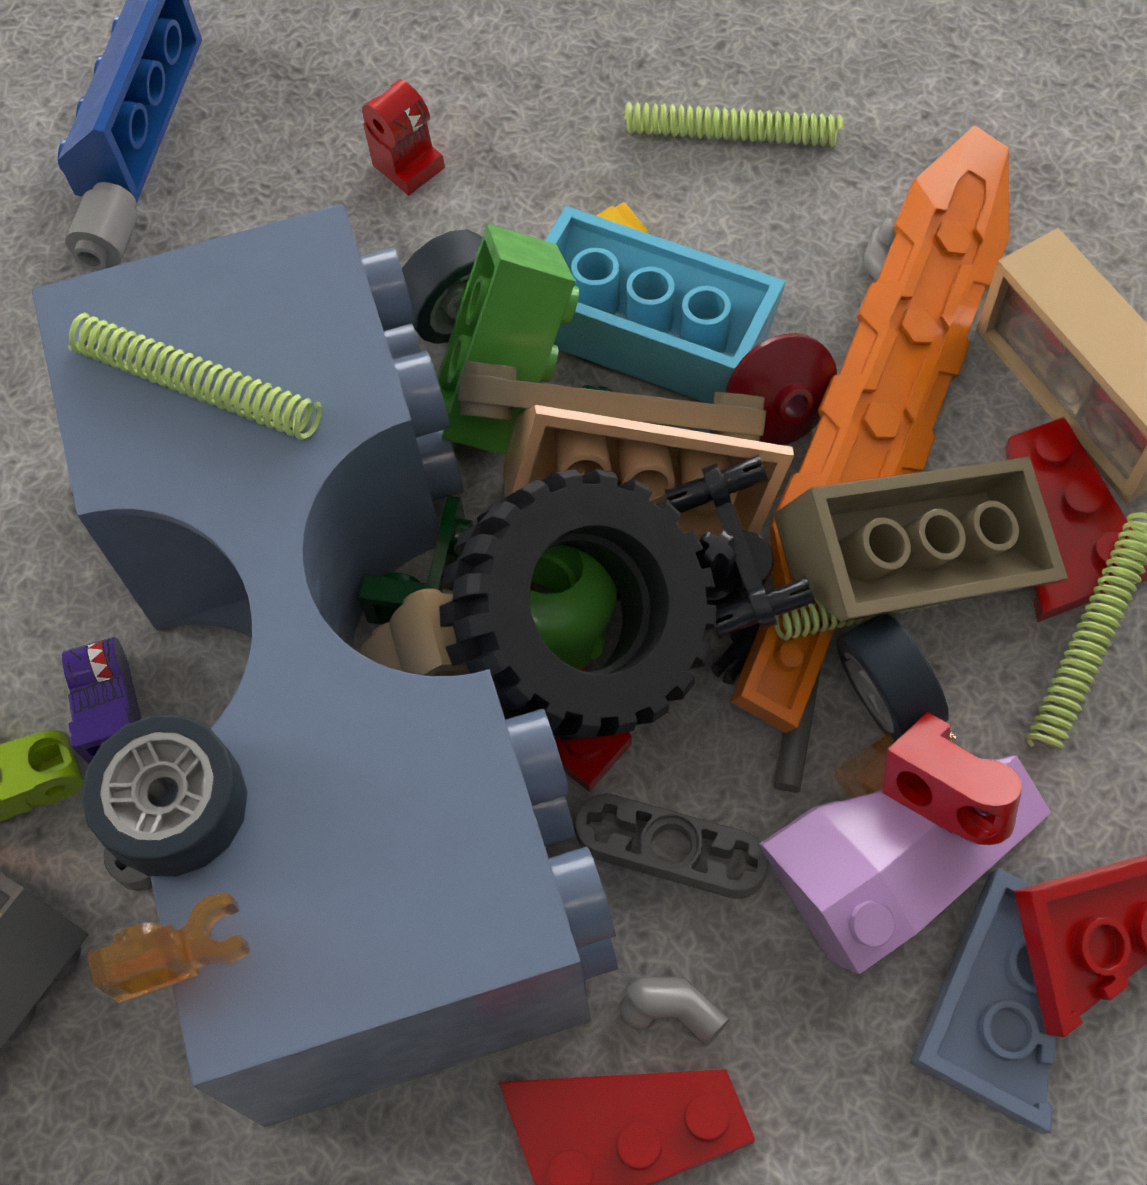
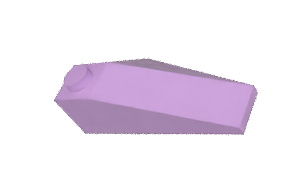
M1017 755L994 759L1012 768L1022 783L1015 827L1011 836L1002 843L980 845L965 840L882 793L883 789L874 791V793L845 801H834L815 806L758 844L831 963L857 974L868 969L919 933L1051 814Z

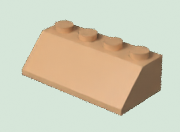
M534 405L517 415L503 463L505 497L533 481L537 479L542 481L556 472L576 469L583 476L597 469L614 472L618 477L617 486L634 479L650 487L652 494L649 500L656 505L662 501H668L665 489H671L704 477L701 469L717 463L721 471L726 467L756 457L755 455L759 454L769 481L729 494L742 531H750L759 535L794 457L792 447ZM713 500L682 512L681 518L676 522L683 533L693 530L698 540L706 532L719 536L724 531Z

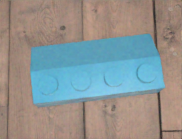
M565 206L545 239L547 242L557 244L576 281L574 286L579 287V298L574 316L569 324H560L553 345H557L558 350L704 403L713 404L714 392L725 393L728 381L738 363L754 347L767 340L785 288V280L569 206Z

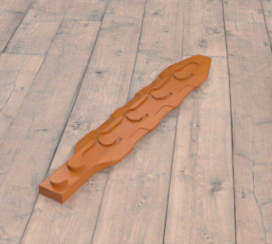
M974 125L912 181L893 227L896 234L877 281L868 287L857 314L859 325L839 374L834 375L828 384L818 409L821 418L798 473L793 474L788 481L777 511L812 487L918 473L924 470L935 440L932 430L951 379L957 377L960 373L970 346L967 336L985 289L990 287L998 260L1002 259L1009 241V147ZM773 518L770 525V541L774 559L773 583L775 589L795 580L790 575L775 518ZM816 603L815 607L819 614L818 604ZM807 605V608H806V609H807V611H808V613H809V616H810V610H809L810 608H809V606ZM798 609L797 611L801 619V610ZM788 612L792 622V612ZM780 615V627L783 634H786L787 632L783 625V616ZM792 622V631L795 632L796 630ZM774 626L761 630L759 627L729 702L784 733L798 728L835 629H826L823 633L817 631L814 635L808 633L805 637L799 635L796 639L790 637L789 640L785 641L777 635Z

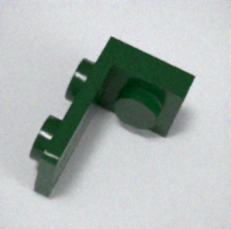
M447 496L427 583H421L413 576L398 572L387 573L384 577L364 574L358 598L368 623L382 625L390 622L394 612L403 604V600L413 592L422 589H437L444 594H453V591L445 590L441 586L445 568L458 561L459 555L456 554L454 547L463 532L473 527V521L465 519L461 497Z

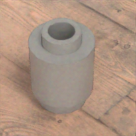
M100 182L95 184L92 190L84 193L65 238L66 247L79 264L93 270H102L105 267L110 268L119 265L138 219L135 210L137 203L129 191L113 183Z

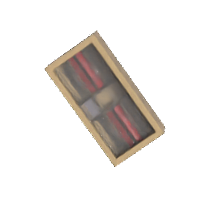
M1056 228L998 260L976 331L1053 420L1062 417L1066 418L1097 471L1122 500L1129 504L1147 493V323L1059 228Z

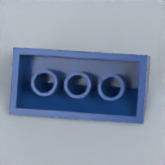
M126 0L120 16L115 17L112 24L111 37L103 55L99 56L96 60L94 77L84 97L80 98L77 104L76 118L67 139L62 140L58 149L57 161L59 168L64 173L74 195L83 196L85 192L92 190L95 184L109 182L129 191L134 196L136 203L138 202L202 42L189 0Z

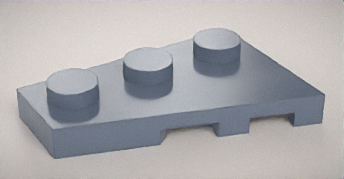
M998 868L988 875L910 1064L1041 1134L1051 1133L1053 1105L1047 1104L1049 1065L1055 1064L1056 1036L1046 1034L1014 890L1032 885Z

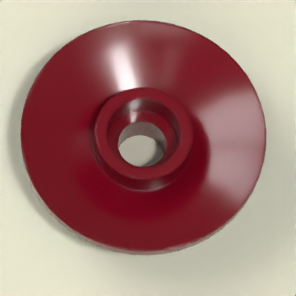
M798 333L781 334L758 344L742 358L728 381L725 393L765 397L763 410H766L764 434L760 436L759 442L785 446L805 436L819 423L821 417L818 409L831 378L837 375V368L829 350L815 338Z

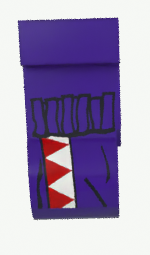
M116 637L62 652L64 675L70 691L68 700L72 722L68 723L71 744L72 748L88 764H90L102 743L126 724L141 720L129 664L124 650Z

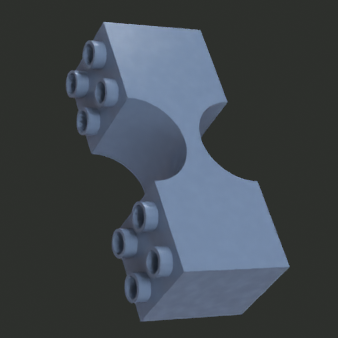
M340 204L31 289L78 518L155 630L181 625H210L234 630L251 637L250 654L239 687L227 708L210 728L240 765L248 792L244 821L230 846L207 866L177 877L150 876L192 1085L261 1126L267 1127L591 1022L584 980L618 969L611 938L615 937L616 934L602 883L589 847L586 846L548 858L545 846L574 838L575 831L565 798L566 795H569L565 772L544 709L505 720L490 669L457 676L410 674L374 662L352 648L355 630L363 612L358 596L364 574L384 577L385 574L395 572L413 558L435 549L439 526L432 501L464 492L451 442L441 438L442 430L450 428L449 419L428 351L421 352L412 323H416L415 315L394 246L360 255L345 206ZM85 312L90 317H98L99 321L106 320L109 325L114 323L118 328L124 327L127 332L134 331L137 336L142 334L145 335L146 339L153 338L156 343L163 342L165 347L171 345L175 351L181 349L184 354L192 353L194 359L200 356L204 362L212 361L214 366L221 364L223 370L228 367L231 368L233 374L239 371L243 377L251 376L252 381L260 379L262 385L270 383L272 389L280 387L282 393L289 390L292 397L299 394L302 401L309 398L313 406L312 414L307 425L300 432L302 434L309 429L316 414L314 403L320 402L323 410L320 423L310 437L298 440L295 435L288 436L286 432L280 433L276 428H267L266 424H257L256 420L249 421L246 416H237L236 412L229 413L226 409H218L216 405L211 406L206 401L201 402L197 398H190L187 394L183 395L177 390H170L168 386L162 387L158 383L150 382L149 379H141L139 375H131L130 372H124L120 368L116 369L111 365L103 364L101 361H95L92 357L88 358L83 354H77L68 347L70 345L69 331L71 324L78 315ZM84 319L80 321L76 329L75 343L78 341L80 329L85 322ZM110 330L109 339H110L111 335L113 334V330ZM120 334V335H119L118 344H119L121 338L123 337V334ZM131 337L129 338L128 346L132 341ZM88 338L84 342V346L88 344ZM98 340L94 345V350L97 348ZM141 341L138 342L137 351H136L134 357L132 358V364H133V363L135 362V360H136V355H137L138 349H139L140 345L142 344ZM108 342L103 349V353L107 351ZM117 344V346H116V349H115L114 352H113V357H114V356L116 355V353H117L118 344ZM148 345L147 353L144 360L142 361L141 367L145 365L147 354L151 349V345ZM160 348L157 350L156 358L151 366V371L155 368L157 357L161 352ZM127 349L122 356V360L126 358ZM170 352L167 353L165 363L161 368V374L165 371ZM180 356L176 358L175 365L171 371V377L175 373ZM187 360L185 363L184 370L180 377V382L185 376L186 369L189 365V360ZM199 363L195 366L194 373L190 379V385L195 379ZM207 367L204 371L203 378L200 382V388L205 382V378L208 374L209 367ZM218 371L214 374L212 383L210 385V391L213 389L215 385V381L218 377ZM226 375L223 380V383L220 388V395L225 388L228 375ZM238 378L233 383L229 399L235 391ZM247 382L242 389L239 403L246 392ZM257 386L255 387L251 395L249 406L253 402V399L256 395ZM267 390L264 392L262 396L259 409L262 407L265 401ZM277 394L271 402L269 413L275 404ZM286 399L284 400V402H283V404H282V406H281V410H280L279 416L281 415V413H282V411H283V409H284V407H285ZM296 403L294 404V406H293V408H292V410H291V414H290L289 420L291 419V417H292V415H293V413H294V410H295V407H296ZM306 407L301 414L300 422L305 414ZM174 783L168 784V792L161 798L160 802L152 803V805L156 807L170 805L178 795V788Z

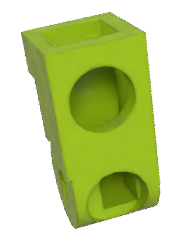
M58 730L43 731L0 744V822L34 810L33 807L56 803L76 794L83 787L84 780L69 735L65 732Z

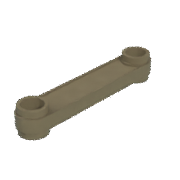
M465 361L464 374H461L458 401H461V415L511 420L513 407L529 409L534 405L637 422L710 430V434L759 441L760 436L764 434L766 410H763L765 397L714 392L713 404L535 383L516 380L517 367Z

